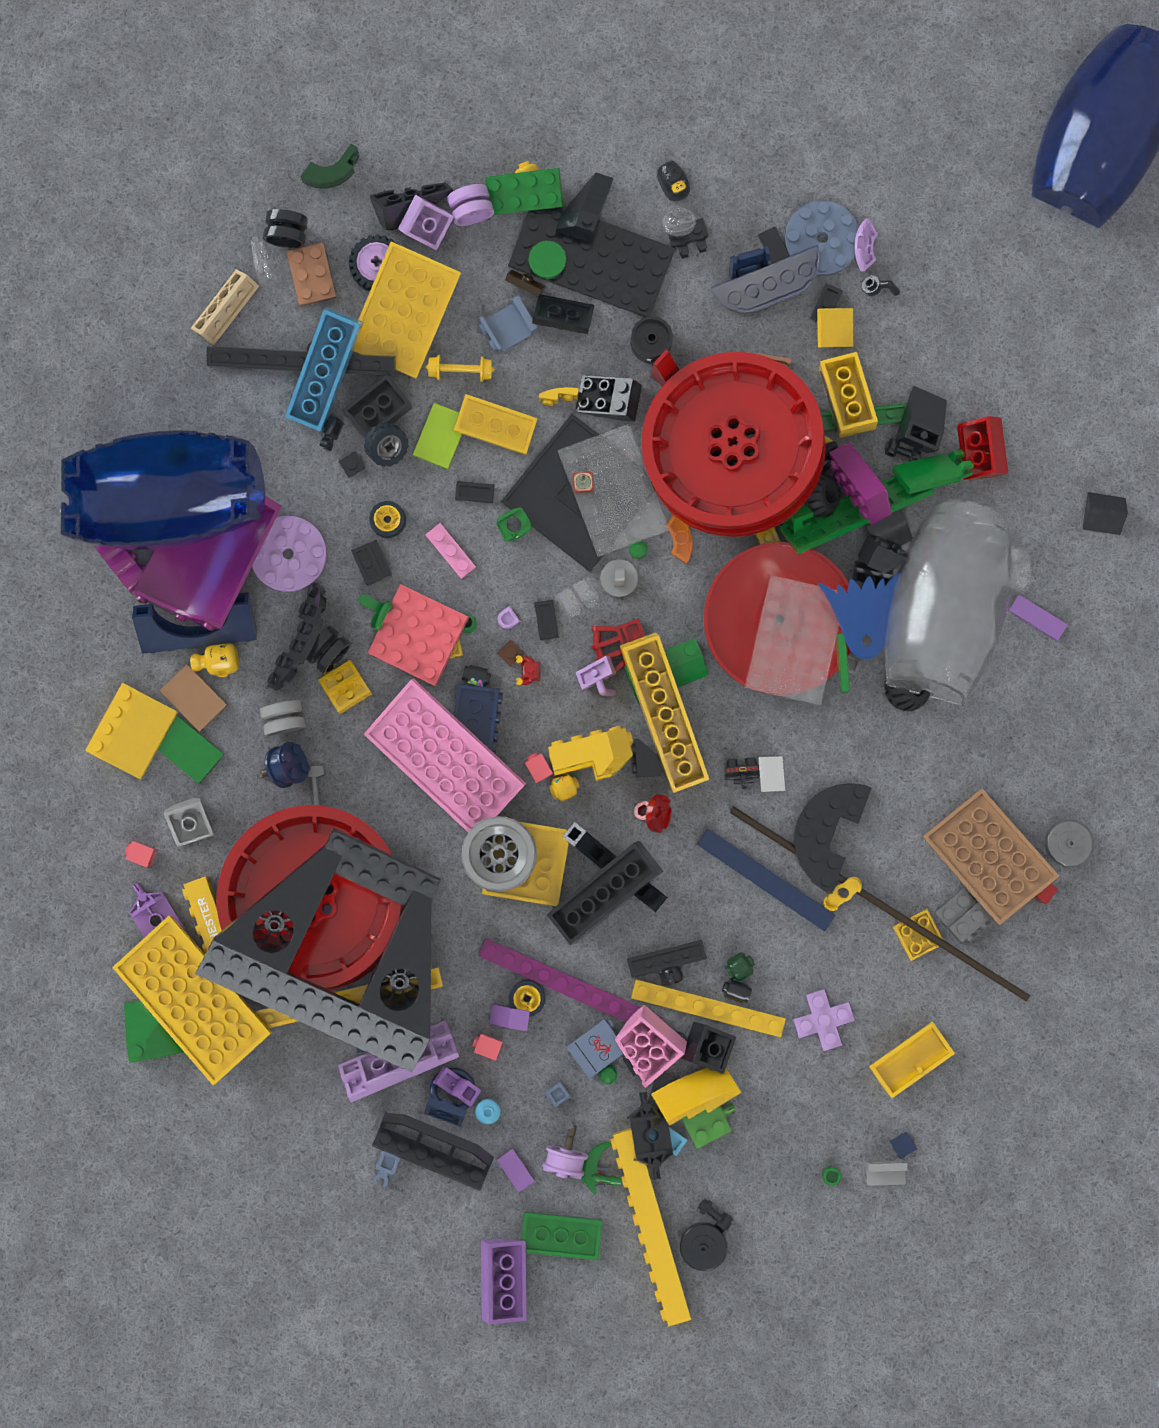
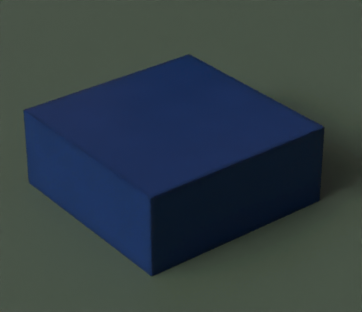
M907 1132L890 1141L900 1159L917 1150Z

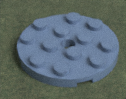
M830 201L811 202L799 208L790 218L785 231V247L791 256L818 245L820 250V266L816 275H833L845 269L855 258V237L859 227L852 214L841 205ZM825 234L828 240L825 243H821L818 241L817 236Z

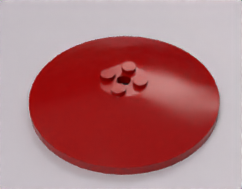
M788 542L761 544L735 556L716 576L708 592L704 607L705 636L717 663L739 684L767 695L799 694L824 683L838 671L835 636L843 632L833 608L818 583L826 585L836 593H838L837 585H840L848 593L849 583L843 573L823 554L810 549L798 555ZM782 616L784 624L777 626L774 623V617ZM846 643L847 657H848V655L850 654L851 650L849 649V647H848V645H847V643Z

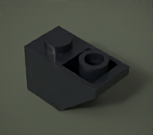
M634 739L631 745L632 754L634 755V763H631L632 774H635L636 778L660 776L659 756L640 739Z

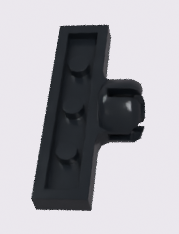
M702 940L631 957L627 959L632 978L658 973L663 985H671L670 973L673 974L675 984L683 980L682 966L706 960L707 957Z

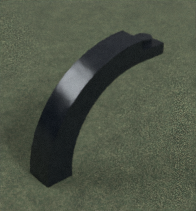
M575 822L563 835L565 840L601 869L617 857ZM650 883L634 895L655 913L668 898Z

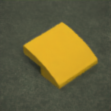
M351 660L318 679L339 714L372 695Z

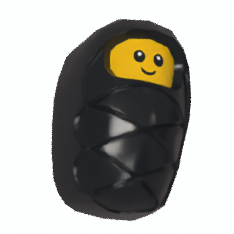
M670 161L658 168L657 178L666 197L670 201L685 199L690 193V184L679 165L675 161Z

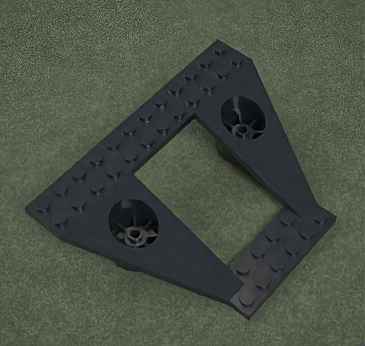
M334 828L323 847L213 938L195 974L413 1072L430 1041L432 896L440 884L441 878ZM334 873L405 906L359 1004L288 972ZM260 918L265 920V923L257 925L256 921ZM291 920L293 928L286 925L285 922ZM266 928L268 931L267 935L260 929ZM283 929L289 931L288 933L281 935V931ZM277 933L278 936L274 937L270 936V934ZM385 976L390 978L389 981L382 983ZM417 978L418 983L415 985L409 982V980ZM391 986L393 989L390 992L385 987ZM407 987L412 988V990L405 992ZM395 991H402V993L397 994Z

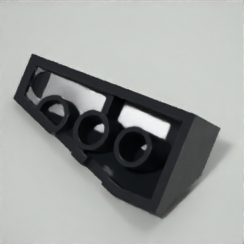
M444 182L424 185L420 191L409 187L405 188L404 193L394 194V190H388L370 195V200L379 223L385 230H395L400 226L415 195L435 205L453 192V189Z

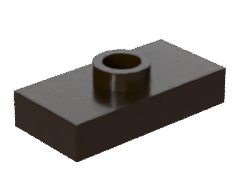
M514 270L507 273L505 281L538 297L546 287V285L533 280L532 276L528 274L522 275Z

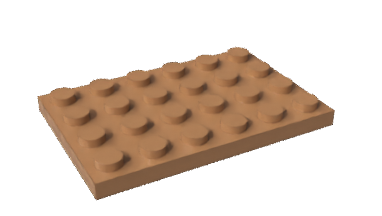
M983 789L979 790L923 836L927 844L998 926L1002 925L1060 877Z

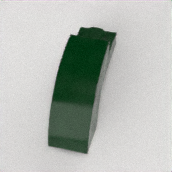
M350 144L340 160L331 166L322 167L310 162L301 175L302 182L308 186L320 189L333 188L346 182L354 174L351 164L354 165L359 159L358 148Z

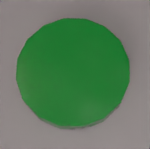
M539 242L530 251L528 259L530 269L542 279L556 278L565 269V251L556 242Z

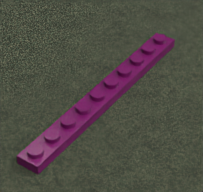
M487 938L478 955L483 959L625 1022L641 1008Z

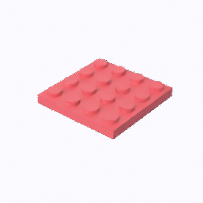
M400 584L391 603L393 607L386 615L381 630H378L368 654L437 686L469 617Z

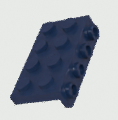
M458 684L454 716L496 755V750H493V742L497 743L498 731H495L496 723H500L501 712H497L498 704L502 705L503 693H499V688Z

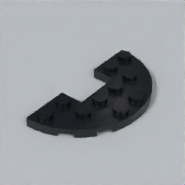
M313 583L307 591L308 597L299 609V618L303 619V621L297 627V636L289 645V653L282 652L276 659L275 665L277 666L268 677L267 687L273 690L283 688V683L285 681L289 683L297 674V666L304 664L323 622L321 613L326 610L327 598L323 597L326 593L323 586Z
M853 783L829 787L815 795L806 804L797 819L794 831V844L798 863L802 871L811 879L810 881L829 894H833L846 859L828 851L839 819L841 817L858 824L872 787Z

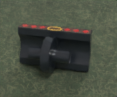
M755 757L746 758L745 766L738 767L737 759L727 760L725 780H734V784H741L742 789H746V783H753V778L760 777L759 765H757Z

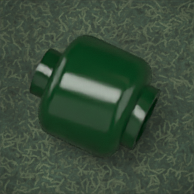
M740 952L727 960L725 968L732 980L741 981L753 974L755 963L750 955L746 956L743 952Z

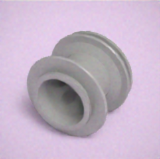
M497 816L480 821L468 832L462 845L461 855L466 873L477 885L490 891L500 892L516 888L529 878L536 864L537 850L532 835L521 823L508 817ZM500 835L503 837L501 844L495 842L496 836ZM511 842L516 845L514 851H509L507 845ZM484 843L491 845L489 851L483 850ZM501 848L504 850L505 856L497 860L494 857V851H499ZM485 857L491 859V864L488 866L483 864ZM509 857H514L516 859V863L514 865L508 864L507 860ZM497 864H502L504 867L500 873L495 870Z

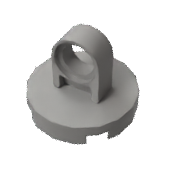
M621 559L613 560L606 564L601 571V586L610 596L617 598L626 597L637 586V571L628 561Z

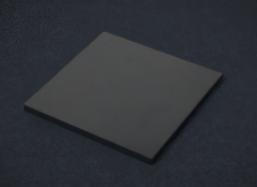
M571 414L502 499L501 503L510 510L522 508L529 517L534 529L587 571L591 572L654 494L655 489L646 471ZM592 472L594 491L574 493L573 473Z

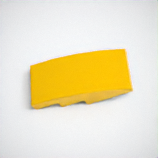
M705 1068L669 1083L651 1095L670 1126L685 1116L691 1119L705 1109L709 1113L739 1095L741 1091L727 1068L724 1074Z

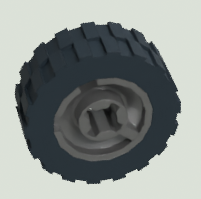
M388 422L379 423L377 426L372 427L364 440L366 454L373 462L382 467L396 465L406 455L407 448L409 447L406 434L397 425Z

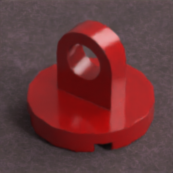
M656 794L649 802L643 801L638 803L634 809V814L637 819L647 823V827L651 832L662 833V830H666L671 820L672 810L668 804L671 803L670 799L665 795ZM647 807L646 814L641 816L642 810Z

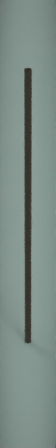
M733 806L730 811L732 815L796 855L794 844ZM840 874L837 882L843 883L847 878ZM863 888L860 893L856 892L859 896L1026 1002L1030 998V995Z

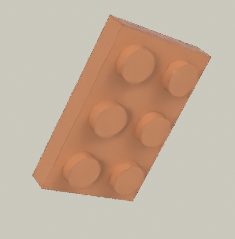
M323 243L286 251L299 306L336 298Z

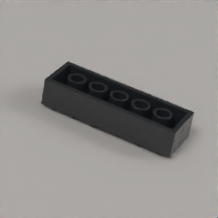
M640 841L634 842L551 910L547 916L569 945L575 944L664 871Z

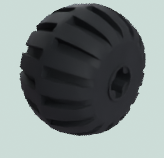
M821 473L813 493L804 504L811 509L814 518L830 516L838 507L841 495L836 480L826 473Z
M902 664L895 667L886 677V684L884 685L885 695L895 708L902 711H913L919 709L928 701L931 694V681L928 674L921 667L914 664Z

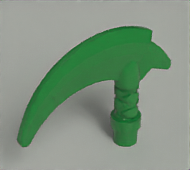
M611 1141L594 1147L587 1154L588 1159L584 1160L582 1170L585 1173L581 1178L582 1183H586L594 1195L597 1193L596 1184L598 1182L609 1183L613 1186L621 1185L620 1177L600 1175L597 1172L598 1160L604 1150L612 1146Z

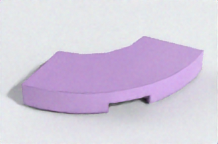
M865 219L861 223L855 237V256L860 271H865L876 261L873 244L878 234L870 219Z

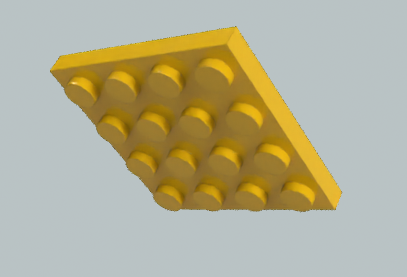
M519 822L530 832L536 844L537 858L534 870L529 878L516 888L500 892L483 888L482 894L557 906L559 905L569 844L563 838L567 830ZM500 835L496 836L495 842L501 844L503 837ZM511 842L507 845L509 851H514L516 845ZM501 848L499 851H494V857L497 860L505 856V852ZM489 857L487 860V866L491 864V859ZM509 857L507 860L509 865L516 863L514 857ZM497 864L495 870L499 873L504 869L502 864Z

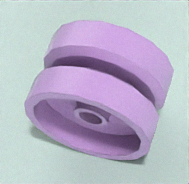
M472 184L464 186L448 195L447 200L450 208L454 210L452 215L457 226L479 223L487 220L494 214L492 202L488 200L490 195L486 185Z

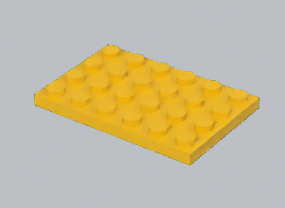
M390 242L358 319L364 323L353 351L363 355L396 356V370L417 379L461 276V272L394 242Z

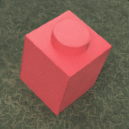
M536 752L527 757L528 761L525 764L536 784L553 775L542 754L538 755Z
M132 841L126 847L125 854L127 856L125 859L151 868L158 849Z
M481 1033L480 1037H475L472 1047L475 1048L474 1053L496 1061L503 1040Z

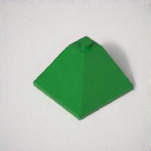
M141 1001L124 1004L126 1046L129 1063L184 1053Z

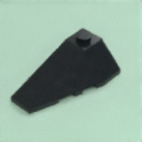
M595 173L561 213L555 232L592 243L614 178Z

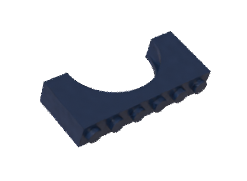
M249 592L238 594L222 628L214 629L213 631L203 626H181L171 623L157 613L153 604L133 606L132 620L142 654L257 640V625Z

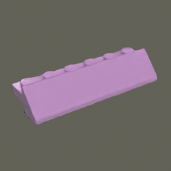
M444 1020L430 1026V1041L413 1072L370 1053L339 1064L338 1067L350 1102H354L459 1057L447 1021Z

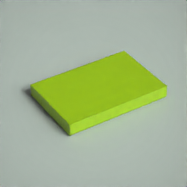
M433 403L413 456L448 470L463 435L453 431L459 412Z

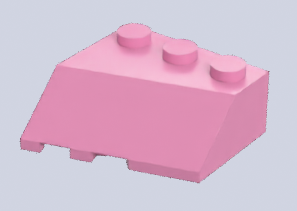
M645 1005L629 1018L615 1038L623 1054L633 1065L636 1075L638 1074L645 1088L685 1054L687 1044L685 1039Z

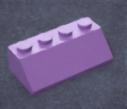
M481 1240L482 1320L488 1324L527 1321L525 1240Z

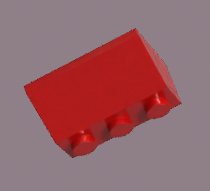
M987 416L957 424L960 449L964 452V457L961 459L963 461L970 460L973 464V468L970 469L972 476L965 477L964 480L992 478L1009 474L1002 418Z

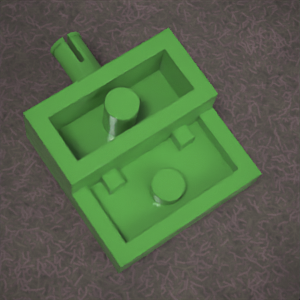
M733 1103L724 1108L719 1106L709 1113L705 1109L691 1119H688L687 1116L682 1118L697 1149L732 1131L727 1122L726 1115L736 1111Z

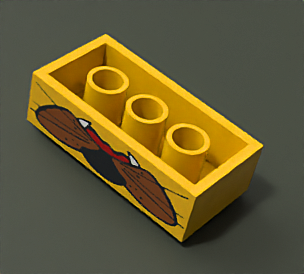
M857 352L820 361L819 373L839 439L875 430L878 420Z

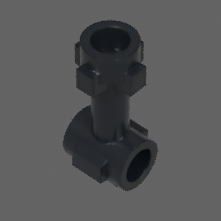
M890 438L886 443L885 454L890 457H895L898 453L909 457V462L920 458L921 451H918L915 447L913 450L899 446L900 441L894 438Z
M704 1199L698 1206L700 1213L703 1215L707 1213L716 1220L715 1226L722 1232L728 1230L732 1225L733 1218L725 1212L722 1215L711 1207L712 1202Z

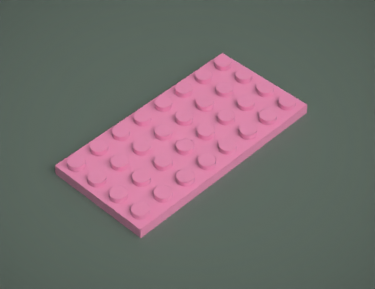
M414 678L407 683L364 733L377 748L467 832L480 821L490 817H497L526 785L515 772Z

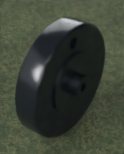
M700 1222L691 1225L683 1233L680 1242V1252L684 1261L693 1269L709 1271L718 1267L725 1259L727 1241L725 1235L717 1226L707 1222Z

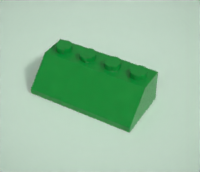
M696 638L664 650L677 688L708 676L704 658ZM624 666L623 669L628 678L636 701L639 704V700L634 689L627 666Z

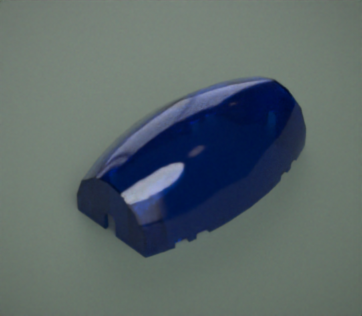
M1124 24L1116 27L1081 63L1065 86L1045 127L1036 158L1032 197L1059 210L1062 206H1068L1073 209L1072 216L1100 228L1131 196L1159 150V31L1133 24Z
M184 430L156 431L113 439V442L97 444L95 448L87 451L83 449L61 460V491L69 499V505L65 502L61 503V535L67 539L89 545L130 550L185 546L210 540L241 529L261 519L265 507V483L260 458L250 441L234 436Z

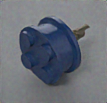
M286 742L280 747L277 746L269 749L265 757L266 769L260 771V778L269 776L271 781L280 788H287L293 785V783L303 782L310 771V765L300 745Z

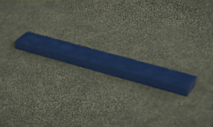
M707 829L697 843L702 849L821 930L826 931L836 916L711 830Z

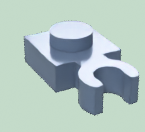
M382 1151L376 1166L380 1173L376 1174L373 1183H376L378 1178L382 1177L385 1180L383 1187H386L389 1182L388 1174L394 1176L401 1158Z

